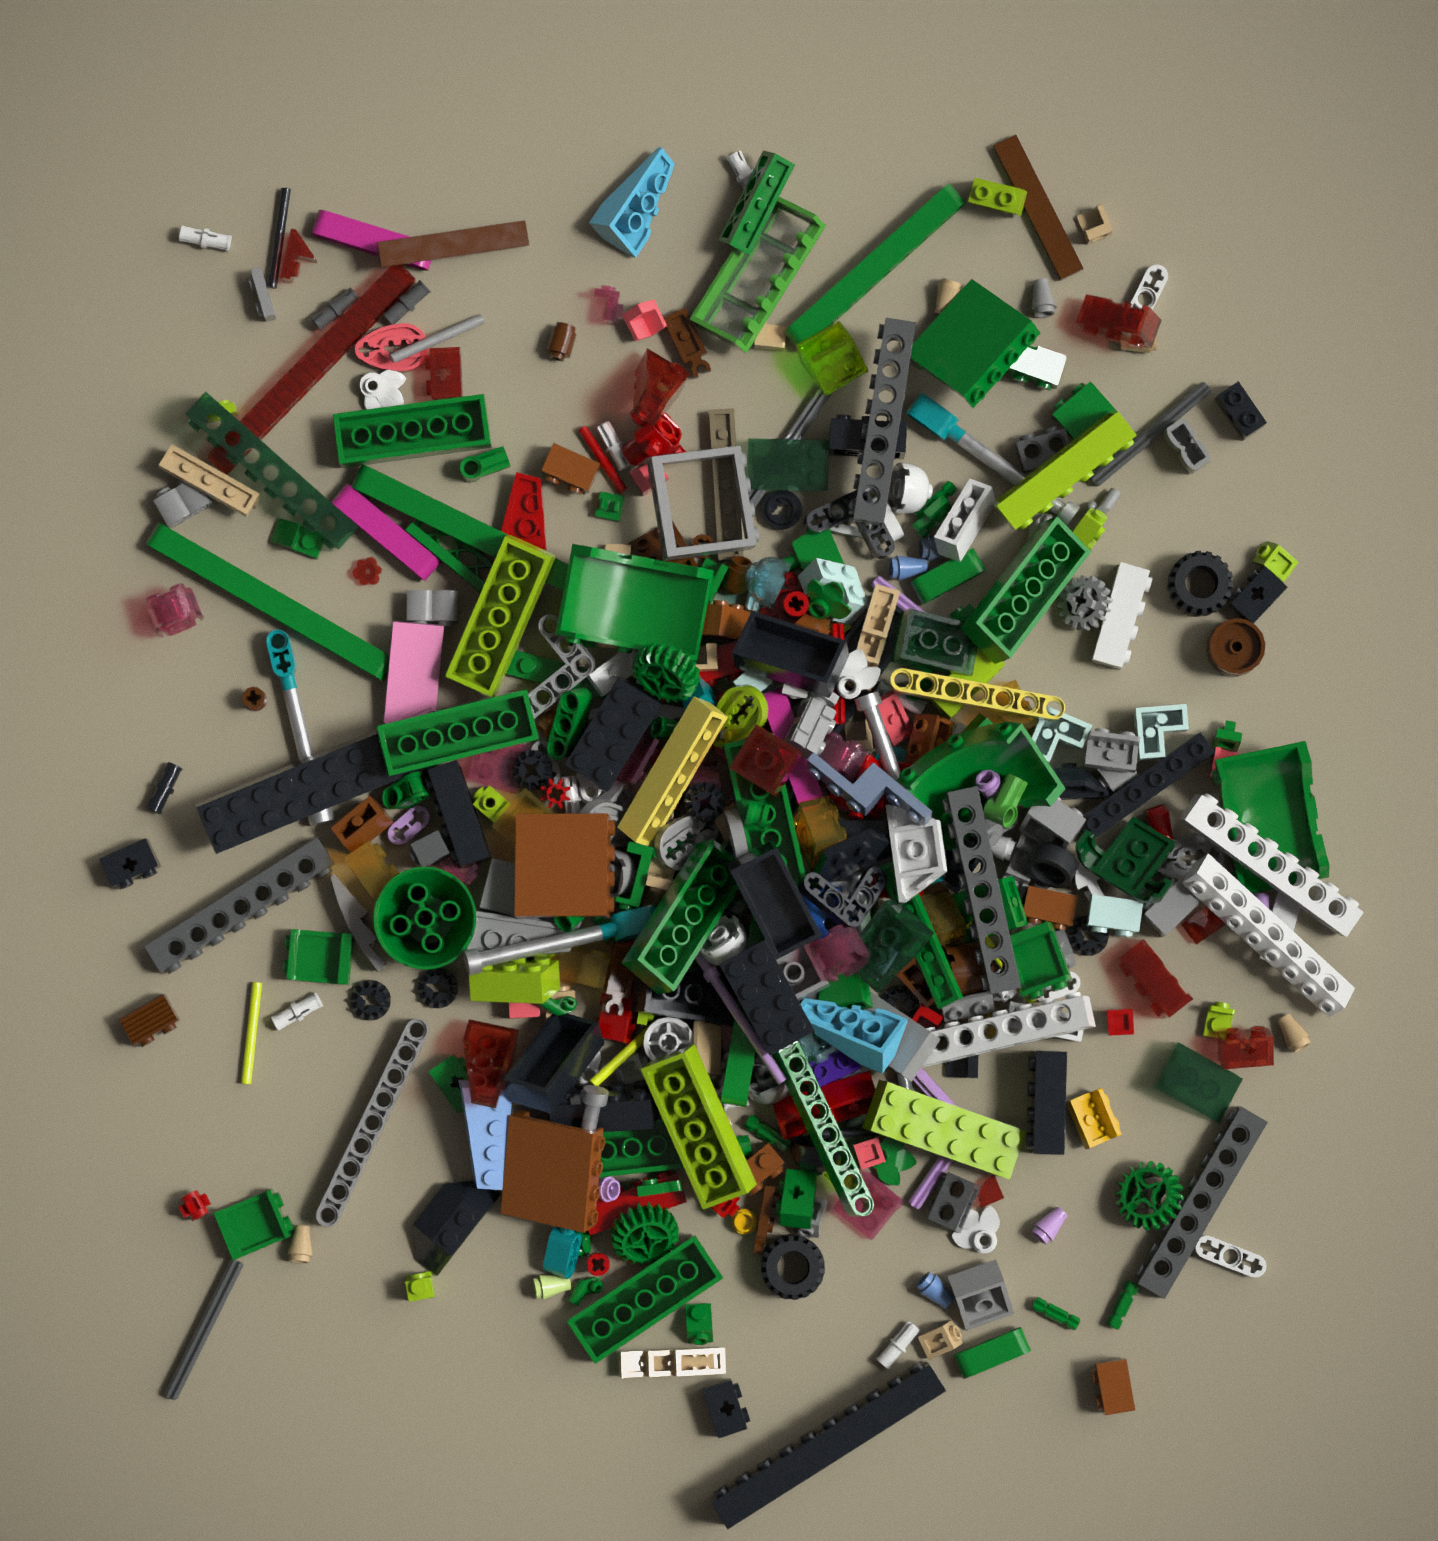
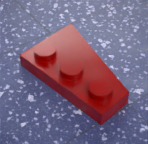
M516 472L501 531L547 551L542 479Z

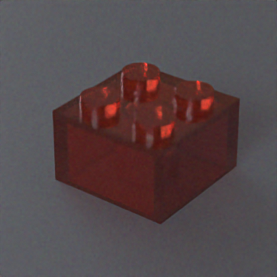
M756 724L730 766V769L777 797L803 755V752Z

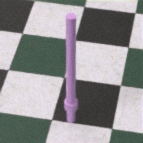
M699 952L695 960L704 973L702 975L707 983L711 982L778 1085L783 1083L787 1078L773 1057L768 1055L758 1034L719 976L721 974Z

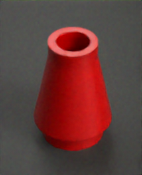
M1165 804L1147 809L1145 819L1150 827L1173 840L1169 809H1166Z

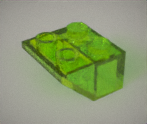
M840 321L796 345L801 364L825 396L869 372L853 338Z

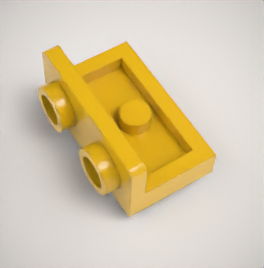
M1102 1088L1090 1091L1066 1102L1085 1150L1121 1135L1119 1122L1114 1117L1109 1106V1098Z

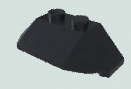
M1062 763L1061 768H1052L1066 788L1059 796L1061 800L1109 798V791L1083 767H1077L1076 763Z
M474 1180L444 1184L413 1223L417 1260L438 1276L497 1201L500 1194L493 1189H477Z

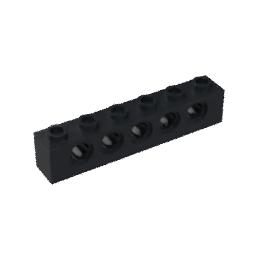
M1198 733L1083 815L1086 821L1080 830L1083 834L1088 830L1095 835L1094 839L1213 755L1215 751L1202 733Z

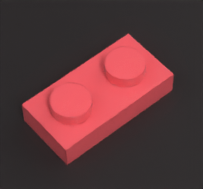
M892 689L880 696L882 704L878 705L891 745L895 746L911 736L912 726L897 692Z

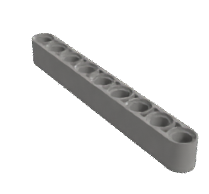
M412 1019L409 1021L394 1049L317 1209L316 1219L322 1226L330 1227L339 1222L429 1036V1026L424 1020ZM415 1023H420L424 1027V1034L418 1038L411 1034V1027ZM404 1046H409L413 1050V1057L408 1061L401 1059L399 1054ZM393 1069H398L402 1073V1079L397 1084L390 1082L388 1077ZM382 1092H387L391 1097V1102L386 1107L380 1106L377 1101L378 1095ZM371 1115L377 1116L380 1120V1125L375 1130L369 1129L366 1125L367 1118ZM360 1138L367 1140L369 1144L368 1150L365 1153H359L355 1148V1143ZM349 1161L357 1165L358 1170L354 1176H348L344 1171V1166ZM336 1185H343L345 1187L346 1196L343 1199H337L333 1195V1189ZM325 1208L334 1210L335 1219L332 1222L323 1220L322 1211Z

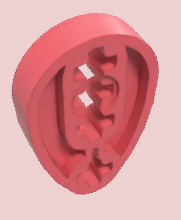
M408 323L388 325L367 334L355 345V353L360 361L371 367L383 371L393 370L406 373L412 372L423 365L428 356L429 348L393 363L389 352L385 351V348L389 347V343L393 342L396 347H400L402 342L405 341L409 346L414 344V341H421L426 338L418 327ZM365 344L374 349L373 352H369L368 357L359 352L360 349H364Z

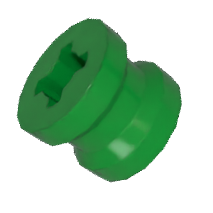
M750 800L744 825L750 826L754 824L758 825L760 829H765L770 804L759 805L756 801Z

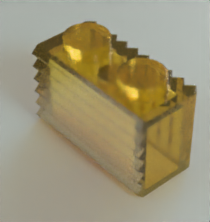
M948 888L920 896L941 946L950 945L966 938V922Z

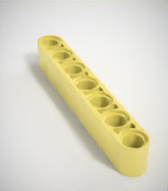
M905 668L895 670L890 678L891 688L900 694L1046 721H1056L1065 712L1064 702L1056 696ZM899 674H903L908 678L909 683L906 687L900 688L895 684L894 678ZM923 679L931 680L934 684V689L930 692L922 691L920 681ZM948 684L957 685L959 694L955 697L948 696L945 692V686ZM972 689H981L984 693V699L980 702L974 701L970 696ZM999 693L1007 694L1009 704L1006 706L998 705L995 700L996 695ZM1023 698H1031L1035 703L1034 709L1031 711L1024 710L1021 707V700ZM1054 702L1059 705L1060 712L1058 715L1052 716L1047 713L1046 706L1048 703Z

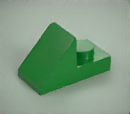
M279 518L270 542L318 559L327 535L306 528L300 523Z

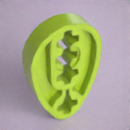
M742 684L724 693L716 708L728 716L720 730L726 729L723 735L724 739L720 738L721 732L718 733L713 745L723 747L727 743L748 739L765 724L768 717V704L760 690L752 685ZM752 696L754 698L752 701L753 705L746 708V713L740 715L738 718L739 722L736 723L734 720L735 714L743 710L742 705L749 703V697Z

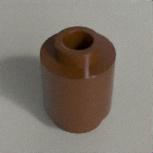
M557 322L556 326L552 328L546 352L550 354L549 357L551 359L564 361L565 358H570L577 335L574 326Z
M733 556L732 560L728 562L727 566L729 568L722 583L728 593L739 595L747 591L753 570L750 559L744 556Z

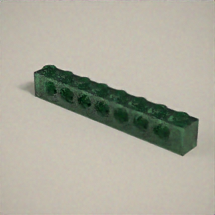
M206 391L185 414L189 418L186 422L196 432L202 429L208 435L206 440L217 449L221 446L228 452L225 457L235 466L240 463L247 470L244 474L254 483L257 480L266 486L263 491L273 500L276 497L280 498L285 503L282 507L293 517L297 513L304 520L301 524L312 534L316 530L323 536L320 541L331 551L334 547L339 551L358 530L359 527ZM213 415L219 417L221 420L220 426L217 429L208 428L206 426L208 417ZM231 432L237 433L240 437L239 443L236 446L227 445L225 442L227 434ZM250 449L256 450L259 453V459L255 463L246 462L244 459L246 451ZM269 466L275 467L278 470L277 478L267 480L263 475L265 468ZM292 483L296 485L297 493L295 496L287 497L283 494L282 489L285 484ZM312 500L315 502L317 508L314 513L306 514L302 511L301 506L304 501ZM323 518H333L336 523L335 528L331 531L323 530L320 524Z

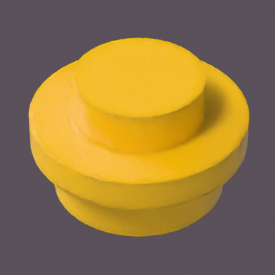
M738 1210L732 1218V1226L739 1234H750L757 1226V1217L751 1210Z

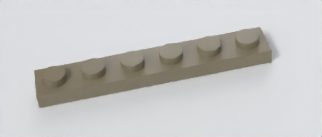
M734 408L709 410L711 449L736 446ZM732 457L712 459L717 543L741 540V512ZM743 551L718 554V562L730 561L733 556H744Z

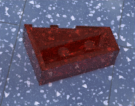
M1086 294L1076 323L1083 329L1082 332L1087 335L1096 337L1098 333L1105 335V339L1119 343L1120 340L1129 342L1128 345L1131 347L1143 349V346L1152 348L1162 320L1149 306L1143 305L1142 309L1131 307L1132 304L1129 302L1119 304L1109 298Z
M647 348L635 370L636 382L634 388L636 393L633 399V414L655 426L679 397L690 373L685 371L681 365L672 363Z
M1144 939L1140 940L1118 958L1121 962L1118 964V967L1126 977L1131 975L1136 981V984L1133 986L1142 997L1146 995L1150 999L1152 1004L1149 1007L1158 1018L1161 1015L1164 1019L1170 1018L1193 1000L1189 993H1185L1178 984L1177 978L1171 975L1162 960Z

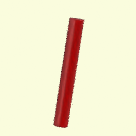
M587 426L578 430L579 434L598 463H600V466L618 493L621 494L628 488Z

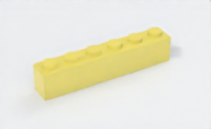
M696 697L692 698L619 823L618 828L634 842L650 847L653 846L658 831L668 821L727 720L728 716L710 702Z

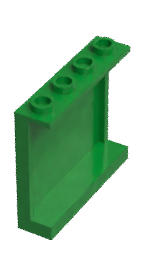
M971 279L912 344L910 361L919 370L923 368L963 397L970 407L974 408L983 400L988 391L1000 381L1005 372L1018 361L1022 353L1035 342L1036 338L1040 335V331L1032 320Z

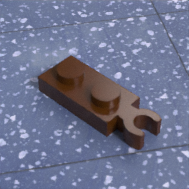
M686 308L664 317L667 325L666 328L684 365L689 362L692 363V375L696 379L699 378L696 371L699 366H704L707 373L711 372L709 363L701 358L707 354V351L693 322L690 320Z
M614 943L602 992L609 994L608 999L602 1005L603 1012L609 1013L610 1006L615 1004V1014L621 1016L624 1010L623 1003L621 1002L622 998H630L635 974L622 964V961L631 949L630 946Z
M765 1185L753 1254L763 1255L767 1232L772 1233L775 1218L770 1217L772 1207L776 1208L777 1200L779 1199V1193L775 1192V1186Z

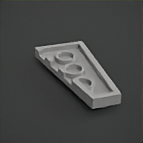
M476 911V928L467 950L477 948L478 952H483L566 932L560 930L555 923L517 919L512 916ZM571 947L539 955L568 953Z

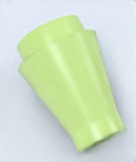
M538 1275V1278L532 1279L536 1299L542 1298V1300H545L564 1291L571 1290L570 1279L557 1275Z

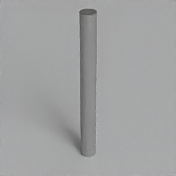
M479 314L391 353V361L396 363L484 324L483 317Z

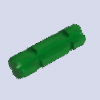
M947 481L942 485L941 490L938 489L930 499H927L925 505L919 511L914 512L918 520L925 516L923 511L941 495L947 499L948 496L951 497L957 491L956 486L951 481Z
M750 1115L744 1124L746 1129L751 1132L754 1130L757 1136L772 1145L775 1143L777 1145L776 1148L783 1152L788 1149L791 1138L784 1140L778 1130L764 1121L763 1123L759 1122L760 1119L756 1116Z
M1130 1280L1125 1281L1122 1288L1124 1291L1123 1293L1120 1292L1111 1310L1113 1314L1109 1315L1106 1321L1108 1326L1117 1330L1120 1329L1123 1323L1122 1317H1126L1134 1300L1132 1298L1133 1294L1136 1295L1139 1290V1285Z
M1040 1297L1034 1300L1032 1304L1033 1310L1039 1313L1043 1312L1048 1318L1060 1324L1064 1323L1066 1327L1072 1330L1077 1329L1080 1323L1079 1317L1073 1314L1069 1315L1067 1311L1052 1303H1046L1047 1301Z

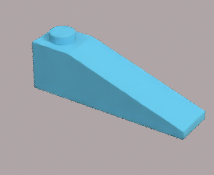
M658 147L600 205L589 222L602 239L634 258L638 256L650 237L652 230L649 227L653 215L657 216L659 208L656 206L661 193L666 191L675 165L661 147Z
M804 998L801 1002V1006L815 1030L814 1034L857 1063L883 1074L896 1055L907 1025L906 1018L884 1009L876 1008V1011L861 1010V1006L852 1005V1008L840 1007L835 1002Z

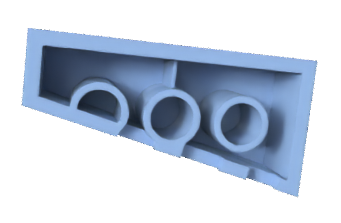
M458 1080L475 1185L477 1189L503 1190L509 1115H511L512 1102L508 1099L504 1083Z

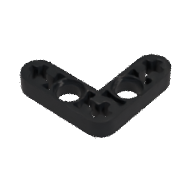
M858 490L852 491L811 511L805 516L803 521L805 530L810 534L817 535L852 519L854 515L849 514V504H851V499L856 500ZM867 491L864 492L862 495L864 501L873 503ZM833 506H839L843 509L844 514L842 518H835L832 515L831 508ZM824 515L826 516V520L818 526H812L811 521L813 517L817 520ZM855 522L874 557L884 559L893 553L895 549L894 540L885 523L883 526L877 525L876 529L871 531L865 527L864 523ZM879 531L881 532L878 538H871V536L876 535ZM880 543H886L887 548L885 551L883 549L878 550L877 546Z
M872 867L866 870L848 897L843 895L821 875L814 872L803 876L799 880L798 888L805 898L841 928L851 930L863 922L885 887L887 876L883 869L879 867ZM872 875H874L876 883L869 888L868 885L872 882ZM809 881H812V882H813V886H812V887H813L814 889H812V890L809 888V887H810ZM858 892H862L866 896V905L858 901ZM827 895H831L835 899L836 905L834 908L826 903ZM855 909L857 911L853 913L851 917L852 921L850 922L848 920V913L852 912Z

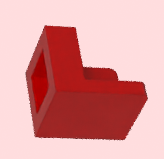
M921 1004L912 1020L924 1028L935 1027L937 1031L944 1018Z
M1133 1009L1105 1010L1108 1036L1134 1034Z

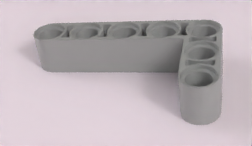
M554 613L543 616L538 626L541 634L565 662V665L528 694L534 719L559 700L564 692L570 691L595 669L594 658L581 642L580 644L573 643V650L565 652L561 648V641L566 636L556 635V631L549 632L546 630L545 621L548 618L554 619L558 624L559 615ZM579 658L588 660L590 667L587 672L578 670L576 663ZM559 674H565L569 677L570 683L567 688H562L558 685L557 677ZM540 690H546L549 693L550 700L548 703L543 704L537 699V694Z

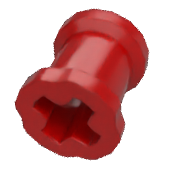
M594 1253L587 1261V1269L594 1276H602L609 1270L610 1260L604 1253ZM594 1258L596 1260L604 1259L603 1266L605 1269H597L595 1271L592 1268L594 1266L592 1260Z

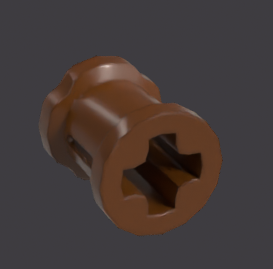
M700 534L693 539L692 546L699 545L698 542L700 541L704 544L714 542L710 536ZM712 555L698 556L697 558L706 559Z
M249 687L243 693L242 701L248 709L260 711L267 704V696L258 687ZM253 693L261 697V700H257V705L248 701L249 698L253 697Z

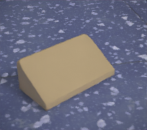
M694 1021L693 1044H695L708 1075L718 1076L721 1073V1026Z

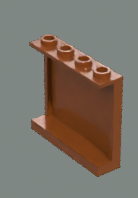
M608 813L516 814L514 916L517 919H528V917H605L610 919V912H614V897H610V887H614L615 875L614 871H610V861L615 860V847L611 846V836L615 835V821L611 820Z
M519 1110L509 1115L501 1214L583 1233L594 1227L598 1220L596 1205L601 1191L598 1184L599 1176L603 1169L601 1151L605 1145V1138L603 1137L604 1128L600 1127L591 1131L529 1117V1112Z

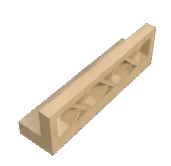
M171 444L159 463V468L245 517L249 515L252 508L256 509L260 503V494L173 444Z

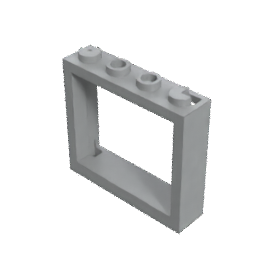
M740 446L654 456L647 461L663 561L752 550L757 545L759 533L757 527L753 526L752 519L755 516V508L753 502L749 501L748 492L751 491L749 477H745L744 467L747 466L745 453H741ZM732 457L745 539L676 548L663 465Z

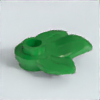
M812 579L808 583L807 592L811 598L808 609L814 618L824 619L831 616L836 619H843L851 613L852 609L842 601L844 589L841 584L831 581L823 586L816 579Z
M886 1137L880 1143L886 1162L871 1167L876 1168L878 1177L883 1182L898 1186L900 1185L899 1171L912 1168L916 1165L917 1161L909 1151L903 1149L904 1142Z

